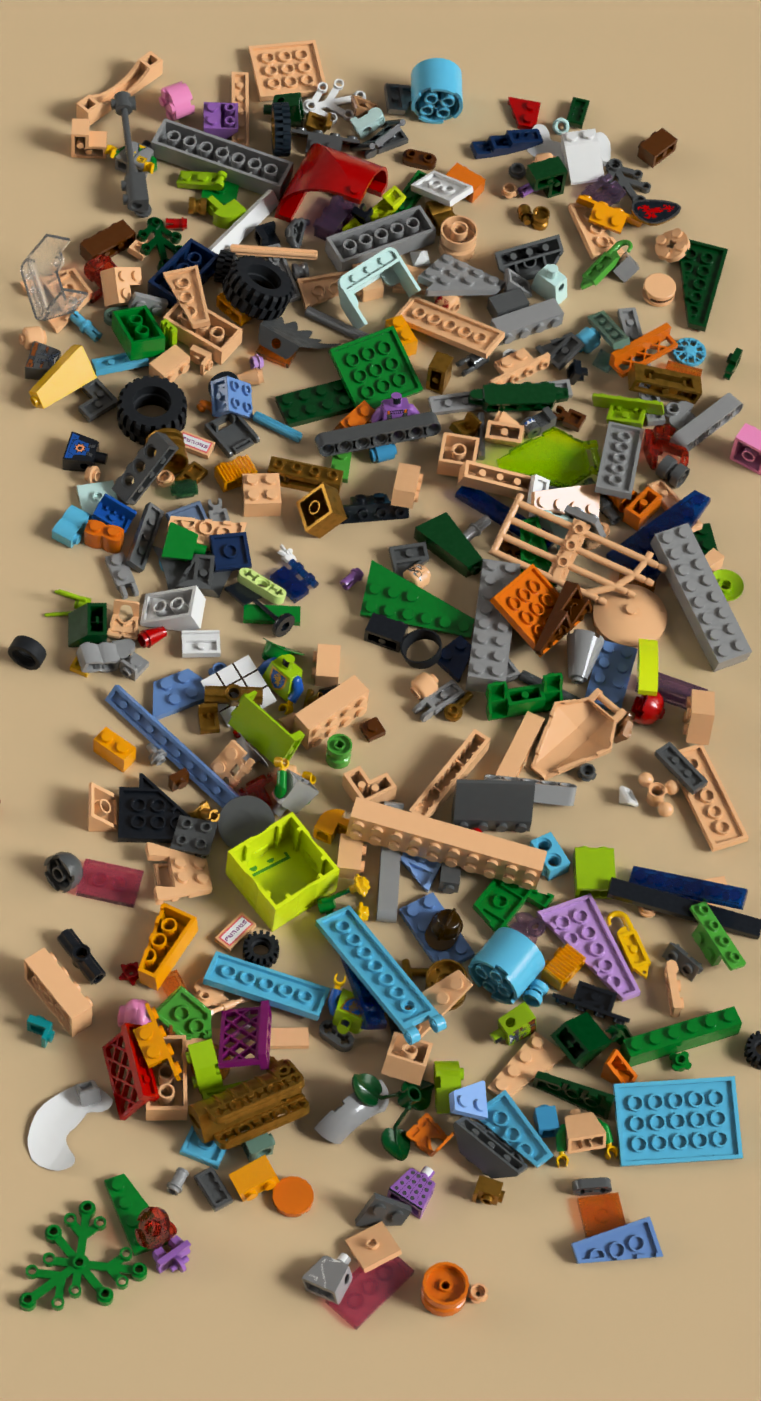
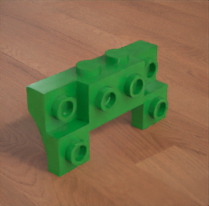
M562 672L548 673L543 675L541 684L508 689L506 681H496L487 684L485 695L487 698L486 715L488 721L526 715L527 711L532 713L551 711L554 702L563 701Z

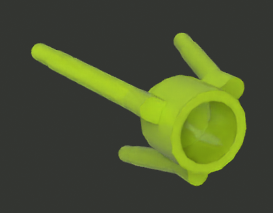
M61 589L54 591L56 594L75 600V609L86 603H91V598L79 596ZM72 611L45 613L44 616H68V613Z

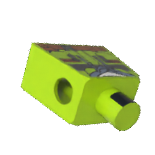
M526 1002L521 1003L498 1019V1029L490 1033V1037L495 1044L505 1040L508 1045H512L536 1031V1017Z

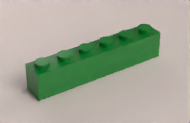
M733 1006L624 1039L620 1052L632 1067L669 1056L671 1053L682 1052L738 1035L742 1022Z

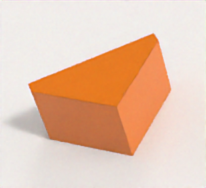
M618 1049L612 1051L604 1063L601 1077L612 1084L634 1083L638 1077Z

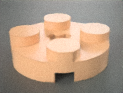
M679 228L667 231L656 238V254L661 260H666L669 263L682 259L686 255L687 248L688 250L690 248L689 238Z

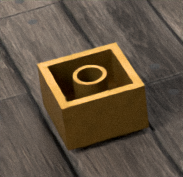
M325 483L320 484L296 502L306 533L315 537H323L347 519L338 490Z

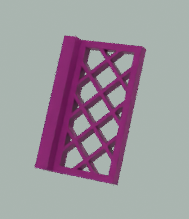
M269 1000L261 1001V1006L222 1010L218 1055L219 1068L260 1065L261 1070H269L272 1024ZM257 1014V1016H255L252 1019L248 1018L249 1015ZM236 1016L232 1021L226 1019L227 1017ZM242 1020L246 1022V1024H244L241 1027L237 1025ZM251 1026H253L254 1028H256V1029H255L254 1031H252L251 1033L248 1032V1031H246V1030L249 1029ZM231 1028L236 1030L232 1034L226 1033ZM240 1034L245 1036L241 1040L236 1039ZM250 1040L255 1042L251 1046L246 1045ZM229 1042H233L234 1045L230 1048L225 1046ZM240 1047L243 1048L244 1051L240 1054L235 1052ZM250 1053L255 1056V1058H244ZM229 1055H231L232 1057H234V1058L231 1059V1060H225V1061H223V1060H224L226 1057H228Z

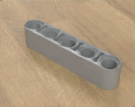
M727 393L678 430L670 439V443L680 452L686 454L735 417L742 410L743 403L731 393Z
M484 775V780L535 781L534 803L574 806L577 786L574 784L500 775Z

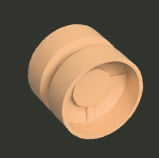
M459 215L451 216L444 220L441 225L438 245L441 256L445 253L462 262H467L473 257L478 233L474 221Z

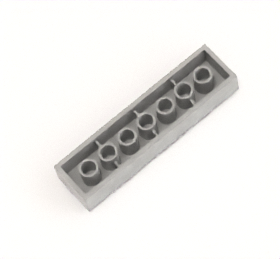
M164 118L151 141V149L154 150L155 158L192 171L216 173L221 170L227 173L225 181L262 195L269 189L273 190L277 200L281 199L293 175V162L166 118Z
M689 523L656 533L650 544L660 564L662 563L668 567L664 573L713 672L746 661L752 650Z
M483 559L465 690L486 693L487 684L496 681H506L513 627L493 606L490 600L519 576L520 564Z

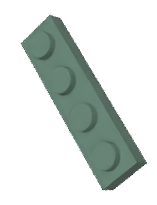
M604 310L587 316L589 324L598 331L614 350L622 349L630 344L629 337Z

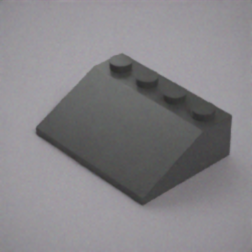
M457 779L451 808L452 824L468 829L479 828L482 832L487 830L498 832L516 831L519 833L530 832L535 781Z

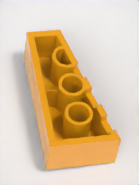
M164 902L161 904L153 932L149 937L148 946L145 948L138 968L141 984L158 991L198 932L197 917Z

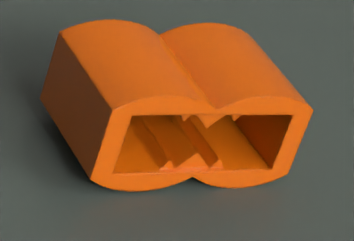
M88 520L84 530V544L95 549L102 548L109 553H120L124 544V529L116 525H106L98 520Z

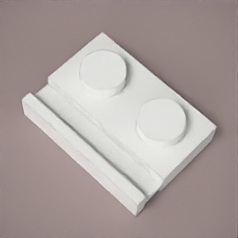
M220 630L181 631L182 658L221 656Z

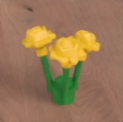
M356 874L354 884L350 885L348 889L317 899L320 913L328 915L335 912L333 911V909H336L335 899L350 892L351 894L358 892L363 897H366L368 890H370L368 879ZM359 902V906L354 911L364 922L368 920L369 908L363 906V902Z

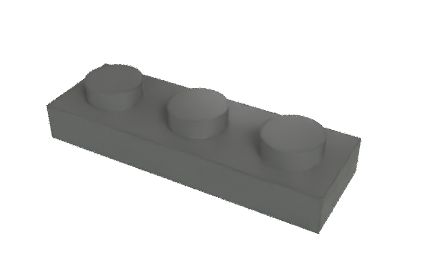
M671 742L655 751L656 758L692 795L707 786L708 781Z

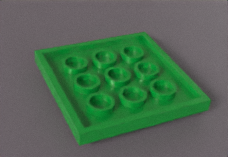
M394 326L328 351L354 408L365 400L376 410L380 407L381 401L391 399V394L394 392H399L402 394V398H407L424 390Z

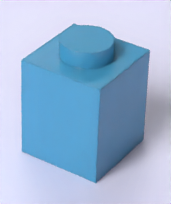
M540 1105L536 1107L533 1114L536 1132L541 1138L556 1137L560 1127L555 1105Z

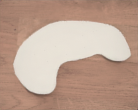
M534 125L532 129L539 130L543 144L529 148L527 151L534 157L540 153L551 152L553 156H559L566 168L561 150V142L552 141L549 131L544 125ZM598 132L597 137L602 164L605 167L611 158V146L608 137L604 133Z
M73 1086L48 1100L36 1112L30 1126L28 1149L31 1159L39 1166L49 1170L61 1171L70 1168L75 1162V1157L67 1145V1135L82 1121L87 1113H98L109 1109L113 1099L99 1088L101 1102L82 1107Z

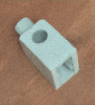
M547 264L537 272L531 289L545 300L555 298L557 303L560 304L567 298V277L558 271L557 265Z

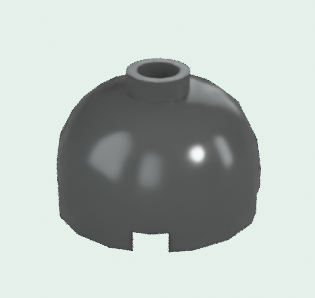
M58 852L46 858L44 866L47 865L46 878L55 890L61 889L63 890L62 893H66L79 885L83 877V868L81 861L72 853Z

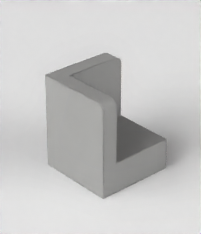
M625 252L612 271L623 282H626L640 268L638 263Z

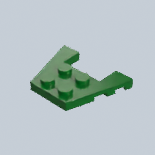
M494 878L476 900L473 909L495 933L500 927H509L507 925L526 901L543 910L553 901L554 895L550 893L545 895L539 893L538 890H528L519 887V885L507 884L502 880Z

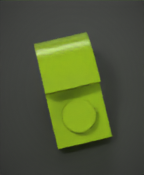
M213 195L207 198L206 210L213 216V224L219 228L229 229L246 212V208L235 199L223 205Z

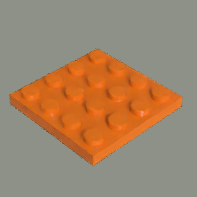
M532 564L497 593L490 602L534 651L560 593ZM555 640V641L553 642V646H554L559 640ZM546 648V649L543 651V655H544L550 648Z

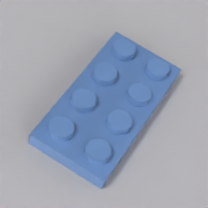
M604 640V645L594 664L585 697H589L594 690L599 688L603 691V695L621 709L638 649ZM599 700L594 701L602 709L611 711Z
M433 892L399 909L400 916L432 963L442 959H451L461 964L474 957L475 953L461 933L455 944L446 951L434 950L427 944L425 940L426 929L433 916L437 912L444 910Z

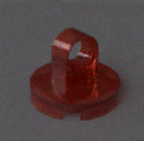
M269 771L267 777L265 774H262L246 783L247 787L244 790L240 787L237 791L240 796H247L254 792L257 798L263 800L270 807L273 805V802L264 786L272 782L275 777L272 771Z
M147 1207L138 1216L137 1221L140 1222L138 1229L135 1228L136 1240L142 1247L151 1250L158 1249L177 1234L176 1226L169 1220L166 1211L160 1207Z

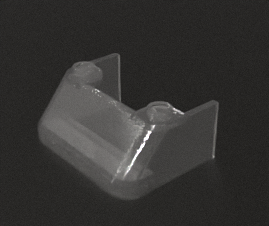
M45 234L22 262L20 269L34 317L37 320L46 321L73 313L88 296V292L63 288L58 271L64 265L62 251L70 243V238Z

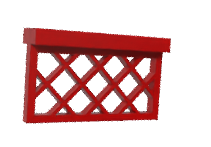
M124 1023L121 1026V1032L102 1047L119 1119L124 1121L148 1101L155 1102L160 1098L153 1069L148 1067L133 1032V1029L141 1025ZM115 1047L114 1054L112 1057L110 1049ZM121 1050H122V1051H123V1055H122V1059H121V1062H120V1061H118V1059H119L120 1052H121ZM117 1064H118V1065H120V1066H119L118 1073H117V1075H116L115 1070H116V1066H117ZM126 1068L128 1069L126 1079H123L124 1071ZM121 1082L124 1083L122 1093L120 1092ZM132 1087V1092L129 1098L127 1097L129 1088ZM128 1101L127 1110L125 1111V1102Z

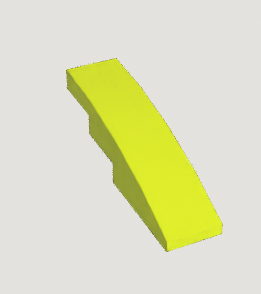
M640 638L638 640L637 683L638 694L657 696L658 693L657 640Z

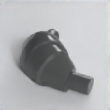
M293 219L286 227L285 237L291 248L300 249V246H302L306 226L310 225L309 219Z

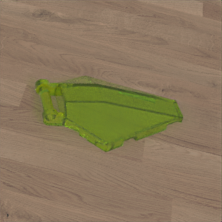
M553 426L542 432V435L533 440L531 438L509 450L508 454L499 459L497 458L496 462L498 468L529 476L537 474L550 480L549 486L566 488L573 487L592 474L598 476L601 460L596 440L582 441ZM586 449L591 451L594 466H590Z

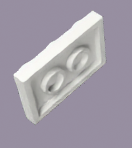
M433 170L411 184V191L451 207L473 193V186Z

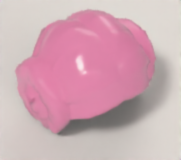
M131 999L125 1005L119 1006L117 1015L118 1027L121 1028L124 1023L143 1026L152 1022L145 1007V1003L149 1002L143 999Z

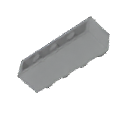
M551 298L491 319L490 326L505 332V338L500 342V346L520 338H526L535 333H541L552 327H558L562 324L564 312L555 298Z

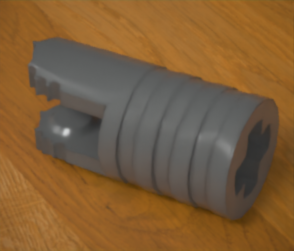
M471 353L456 362V366H462L465 362L467 363L469 368L461 373L464 377L488 363L489 357L485 359Z

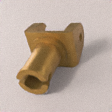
M207 800L202 801L198 808L187 813L193 818L209 820L211 822L218 821L220 813H217L218 810L212 809Z

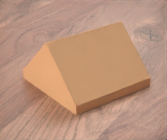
M93 782L89 783V832H117L119 796Z

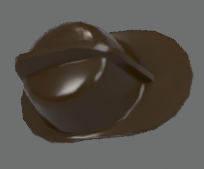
M455 908L437 912L429 923L425 932V940L432 949L446 951L457 941L463 929V922Z

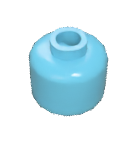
M585 327L575 335L585 344L579 351L580 353L582 351L587 354L591 353L600 345L601 336L593 327Z

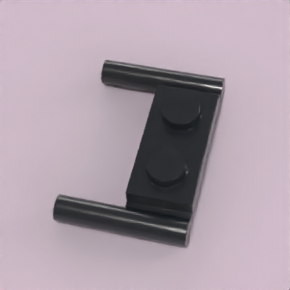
M405 120L385 121L384 125L381 126L384 129L365 143L350 145V151L382 148L385 146L386 141L394 139L397 136L396 134L402 130L400 126L405 125Z

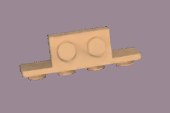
M524 348L494 362V368L501 375L491 379L489 383L497 385L511 382L516 384L518 381L549 367L551 355L547 352L534 359Z

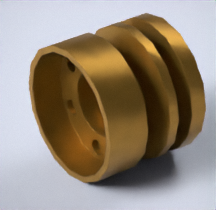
M163 428L149 434L145 444L152 434L160 432L166 434L179 447L162 470H168L173 475H176L186 469L188 466V456L181 431L173 428Z
M451 959L436 961L426 972L425 990L457 970H460L468 978L465 968L460 963ZM466 993L449 1011L455 1010L463 1004Z

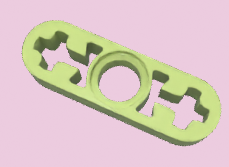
M241 568L239 570L237 581L274 604L284 603L287 594L285 589L250 568Z

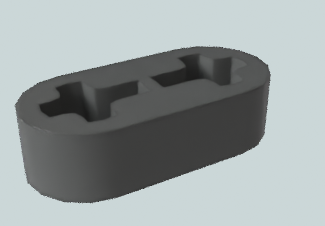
M325 1020L320 1024L319 1035L324 1041L341 1052H348L352 1049L354 1038L351 1033H339L337 1026L331 1020ZM332 1028V1032L328 1031L325 1033V1029ZM345 1039L348 1040V1044H347V1043L341 1044V1040H342V1041H344Z
M607 1177L582 1178L572 1182L573 1194L577 1196L603 1195L612 1191L611 1180Z

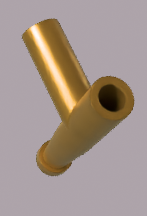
M308 689L303 708L322 697L323 694L319 692L314 695V690Z
M409 959L401 961L404 972L412 981L413 976H426L429 968H411Z

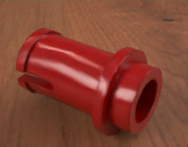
M166 218V223H173L166 224L167 229H182V231L187 229V218Z

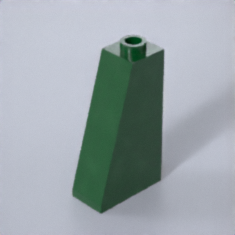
M447 512L415 527L414 539L419 543L426 542L429 551L464 577L476 575L482 570V557Z

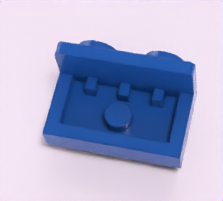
M105 493L93 512L91 519L101 521L106 525L119 526L124 529L125 535L137 511Z

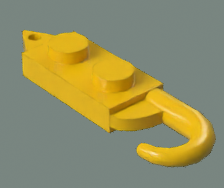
M618 910L612 911L607 916V925H611L613 917H619L622 920L624 927L618 930L617 941L631 971H635L644 979H647L651 961L636 929H634L626 913Z

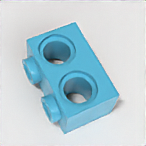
M551 832L530 841L529 846L538 849L543 848L547 851L541 875H544L548 881L569 871L570 861Z

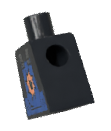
M71 432L63 456V470L85 472L88 466L92 467L95 463L106 465L108 454L99 452V442L97 440Z

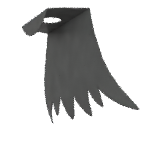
M282 317L270 321H265L264 319L259 327V344L284 359L291 357L299 347L320 349L340 345L318 343L322 340L309 338L312 335V331H297L298 326L295 321L284 324ZM274 338H278L281 341V346L278 349L272 347L271 342Z
M152 546L162 564L168 590L197 585L203 596L220 597L232 571L214 572L212 589L206 583L199 580H187L175 586L191 562L160 559L163 549ZM207 551L205 555H211V552Z

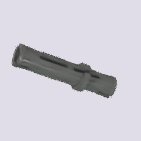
M590 477L584 480V483H582V485L596 483L594 482L593 478ZM600 494L599 511L608 518L612 525L619 523L621 517L613 508V503L608 501L605 495Z

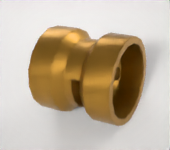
M189 197L188 214L194 215L197 212L200 215L206 216L207 198L196 200L195 197Z
M538 206L533 209L531 226L535 230L543 231L548 227L550 217L548 208Z

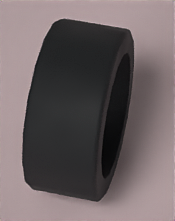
M24 635L15 637L8 649L11 659L21 667L29 670L40 668L47 655L45 648L38 641Z

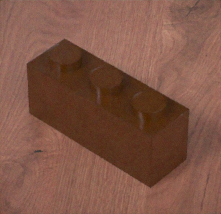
M122 219L103 231H99L94 236L83 240L80 243V255L94 268L126 250L135 241L136 232Z

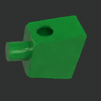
M170 522L160 559L191 562L193 554L205 555L207 546L196 543L198 539L197 533Z

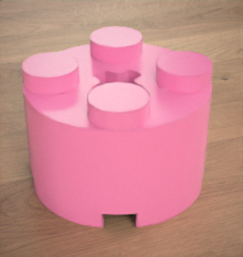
M183 81L161 89L159 102L162 107H165L166 116L169 120L175 121L192 115L195 112V106H191L190 100H193L192 94L187 84H182Z

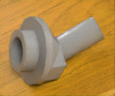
M151 743L146 745V749L151 753L148 756L151 765L156 764L158 766L166 761L167 753L162 748L157 750Z

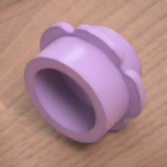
M258 354L251 356V369L264 367L263 357H260Z

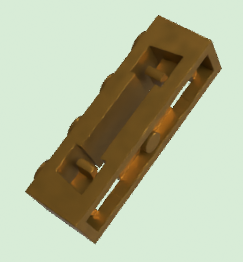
M634 363L628 372L630 391L677 401H687L696 404L702 395L701 377L639 363ZM644 383L645 387H647V384L651 386L647 389L639 387V384ZM677 392L679 394L685 392L686 396L677 395Z
M271 456L267 473H279V476H284L283 481H280L281 487L311 492L318 487V484L325 483L336 488L339 494L344 472L342 470Z

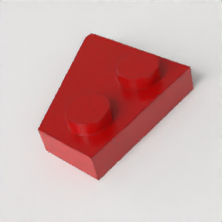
M508 97V105L512 109V116L516 120L518 129H532L537 124L540 102Z

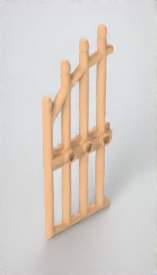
M517 493L488 553L506 562L520 564V568L526 570L530 564L498 550L504 540L553 562L549 572L537 568L552 583L563 587L570 571L595 581L603 586L587 590L580 587L583 597H587L601 605H606L607 600L599 597L598 594L617 591L630 598H635L637 593L624 587V585L634 579L648 586H653L655 581L640 574L647 565L655 569L657 568L661 572H666L668 568L666 565L659 564V562L652 559L654 553L647 551L644 556L589 531L591 525L582 520L574 518L571 523L522 501L524 495L521 493ZM518 508H522L568 529L565 538L562 539L515 518L514 516ZM513 524L561 546L557 555L555 556L506 534L510 525ZM585 538H588L640 563L634 570H630L582 548ZM579 554L626 576L613 582L573 563Z

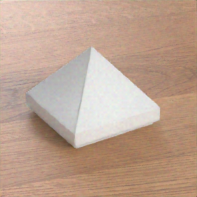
M427 250L410 252L413 266L431 265Z
M620 786L619 803L633 807L639 806L633 791L625 786Z

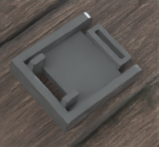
M233 413L220 416L205 424L204 430L216 442L228 458L253 446L254 443L260 442L259 436L242 416ZM227 421H230L232 423L231 425L218 431L219 425Z

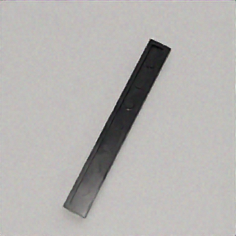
M613 877L610 879L607 893L608 898L697 922L689 908L692 905L701 903L698 901ZM708 904L725 931L759 939L761 919Z

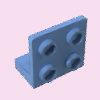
M229 376L211 381L212 416L220 417L233 413L248 419L253 418L251 384Z

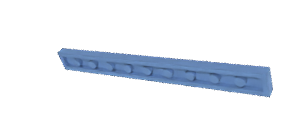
M120 685L113 687L105 701L157 749L162 748L167 753L166 757L180 770L186 768L189 772V778L221 808L230 800L240 796Z

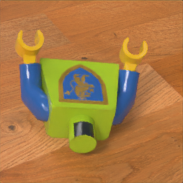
M291 654L267 659L257 668L267 686L287 702L280 704L278 707L279 711H284L286 708L284 715L293 712L292 705L293 703L296 704L304 690L302 682L303 671L294 663L295 657Z
M338 973L335 974L333 980L335 987L331 989L328 1008L330 1015L333 1016L332 1023L337 1026V1031L341 1034H346L348 1031L359 1034L363 1029L366 1030L376 1026L385 1012L380 1004L377 1006L378 1003L344 988L341 991L340 988L344 986L346 976H344L342 982H338L336 980Z

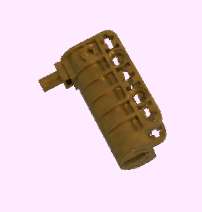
M270 1056L269 1070H266L265 1074L257 1075L247 1082L243 1081L240 1085L227 1088L226 1091L213 1094L205 1100H199L188 1105V1114L192 1126L202 1143L205 1144L213 1140L220 1149L227 1150L306 1116L310 1112V1106L301 1091L305 1086V1081L300 1071L289 1059L277 1061L274 1056Z

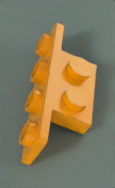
M579 195L576 199V203L592 209L588 222L612 232L621 234L625 222L637 227H641L643 224L633 214L625 213L623 209L618 207L612 208L606 202L592 200V197L588 195Z
M145 1003L152 1022L133 1029V1032L146 1063L151 1068L168 1060L176 1080L179 1081L181 1080L179 1074L182 1073L178 1061L174 1062L171 1055L175 1054L171 1044L165 1043L163 1037H166L167 1034L163 1025L158 1026L157 1024L158 1013L155 1007L151 1008L149 1003Z

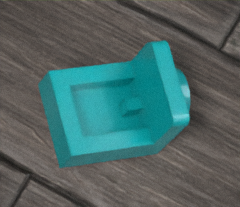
M29 1015L27 1031L41 1035V1047L46 1048L47 1043H51L55 1035L53 1022L39 1015Z

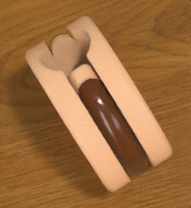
M651 274L644 281L642 296L652 306H667L674 299L676 283L666 274Z

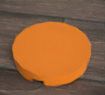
M295 1176L281 1179L274 1187L272 1193V1202L277 1211L287 1217H299L301 1214L307 1213L314 1200V1192L311 1185L306 1180Z

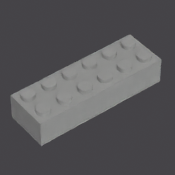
M421 205L326 237L325 252L338 272L350 271L353 264L365 262L388 247L396 249L399 255H403L434 244L436 229Z

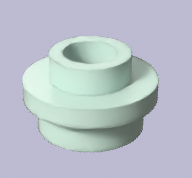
M557 118L552 125L553 131L558 135L568 132L570 127L569 122L565 118ZM559 123L564 124V128L561 130L558 129Z

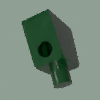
M301 93L275 95L273 102H289L291 127H303L304 109ZM264 104V115H271L272 104Z

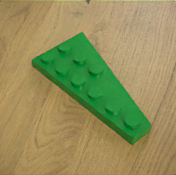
M371 561L360 616L371 618L373 613L382 614L387 618L402 621L408 626L430 629L456 636L461 635L471 639L474 618L377 562Z

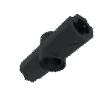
M72 928L62 931L57 940L71 957L73 965L80 969L91 985L99 983L106 976V973L90 953V948L82 943ZM79 955H84L85 957H84V958H79V957H77V956H79Z

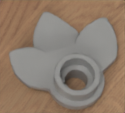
M687 401L670 402L664 407V415L669 418V423L672 427L680 430L695 418V415L690 412L694 404Z

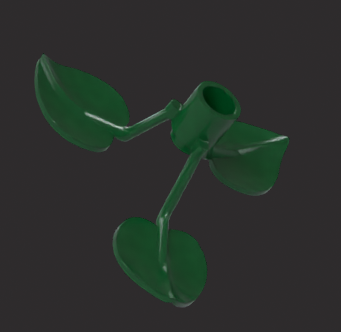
M366 1073L354 1074L352 1077L353 1090L357 1099L362 1104L374 1107L377 1105L378 1099L384 1100L398 1097V1104L405 1108L394 1124L393 1129L386 1128L381 1134L383 1148L399 1161L405 1160L410 1150V1140L405 1136V1130H397L398 1125L407 1112L411 1110V1107L418 1111L428 1108L434 1084L422 1080L419 1086L405 1081L401 1086V1091L382 1096L380 1095L382 1093V1086L376 1077Z

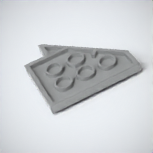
M445 253L423 271L417 282L428 287L425 296L496 295L505 285V282L498 277L487 274L483 270L472 267L468 263L455 259L453 256Z

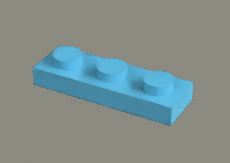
M126 353L91 359L96 376L149 366L148 358L130 361Z

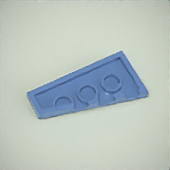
M650 1216L571 1243L577 1264L663 1257Z

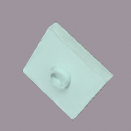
M113 480L77 485L81 510L92 516L105 493L118 500L117 494L111 489L114 486Z

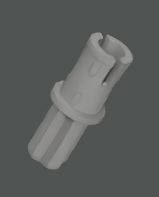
M487 515L483 516L477 522L471 523L463 534L470 542L474 537L481 535V531L491 524V520Z

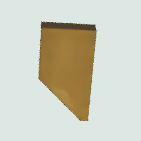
M193 461L175 478L172 485L195 486L208 475V470Z

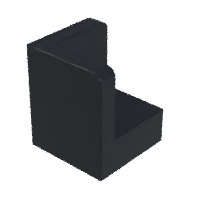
M274 221L255 226L254 238L258 246L280 243L275 233L276 224Z

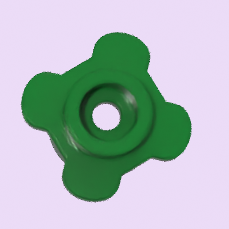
M682 1051L678 1054H670L669 1059L672 1060L671 1065L674 1071L682 1072L691 1068L692 1064L688 1060V1052Z

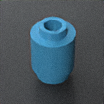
M395 444L369 448L372 462L380 463L392 460L397 454Z

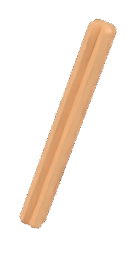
M231 244L230 252L236 253L235 255L317 260L318 251L314 249Z

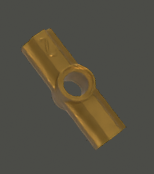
M236 684L229 686H205L204 703L237 706L240 704L239 699L243 694H248L255 690L258 693L253 701L258 705H262L263 687H240ZM231 692H235L239 696L237 698H231L229 697V694Z

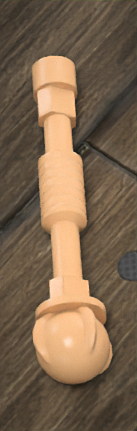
M242 996L236 1000L232 999L222 1003L221 1006L213 1009L210 1008L211 1016L222 1010L226 1011L240 1003L244 1004L252 1000Z

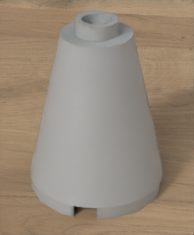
M575 629L573 633L568 632V677L573 683L583 684V682L588 680L604 645L603 636L600 635L598 638L595 636V632L583 629Z

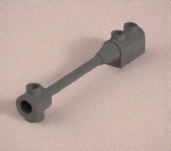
M121 91L114 95V99H111V110H115L116 114L122 117L126 148V175L124 180L121 181V189L126 191V194H123V205H128V209L131 211H149L145 172H138L137 166L134 163L128 117L133 110H136V99L130 93Z

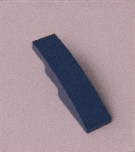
M538 129L507 130L505 135L489 136L488 141L472 142L470 148L475 159L492 158L543 144V139Z

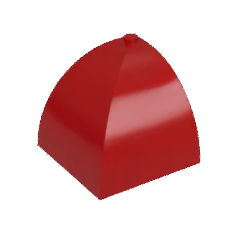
M314 143L310 146L279 202L274 217L290 223L307 192L332 193L343 196L344 200L359 205L366 192L382 197L388 185L387 168Z

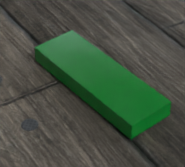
M256 604L244 605L243 623L274 624L275 620ZM264 605L277 617L284 613L292 614L295 618L294 625L300 626L301 606Z

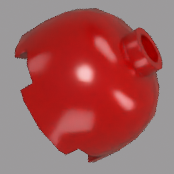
M658 692L657 696H637L631 708V711L636 714L633 721L642 725H651L658 719H662L665 714L662 695Z

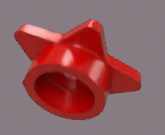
M138 962L126 965L121 964L123 973L120 975L119 980H128L134 986L139 978Z

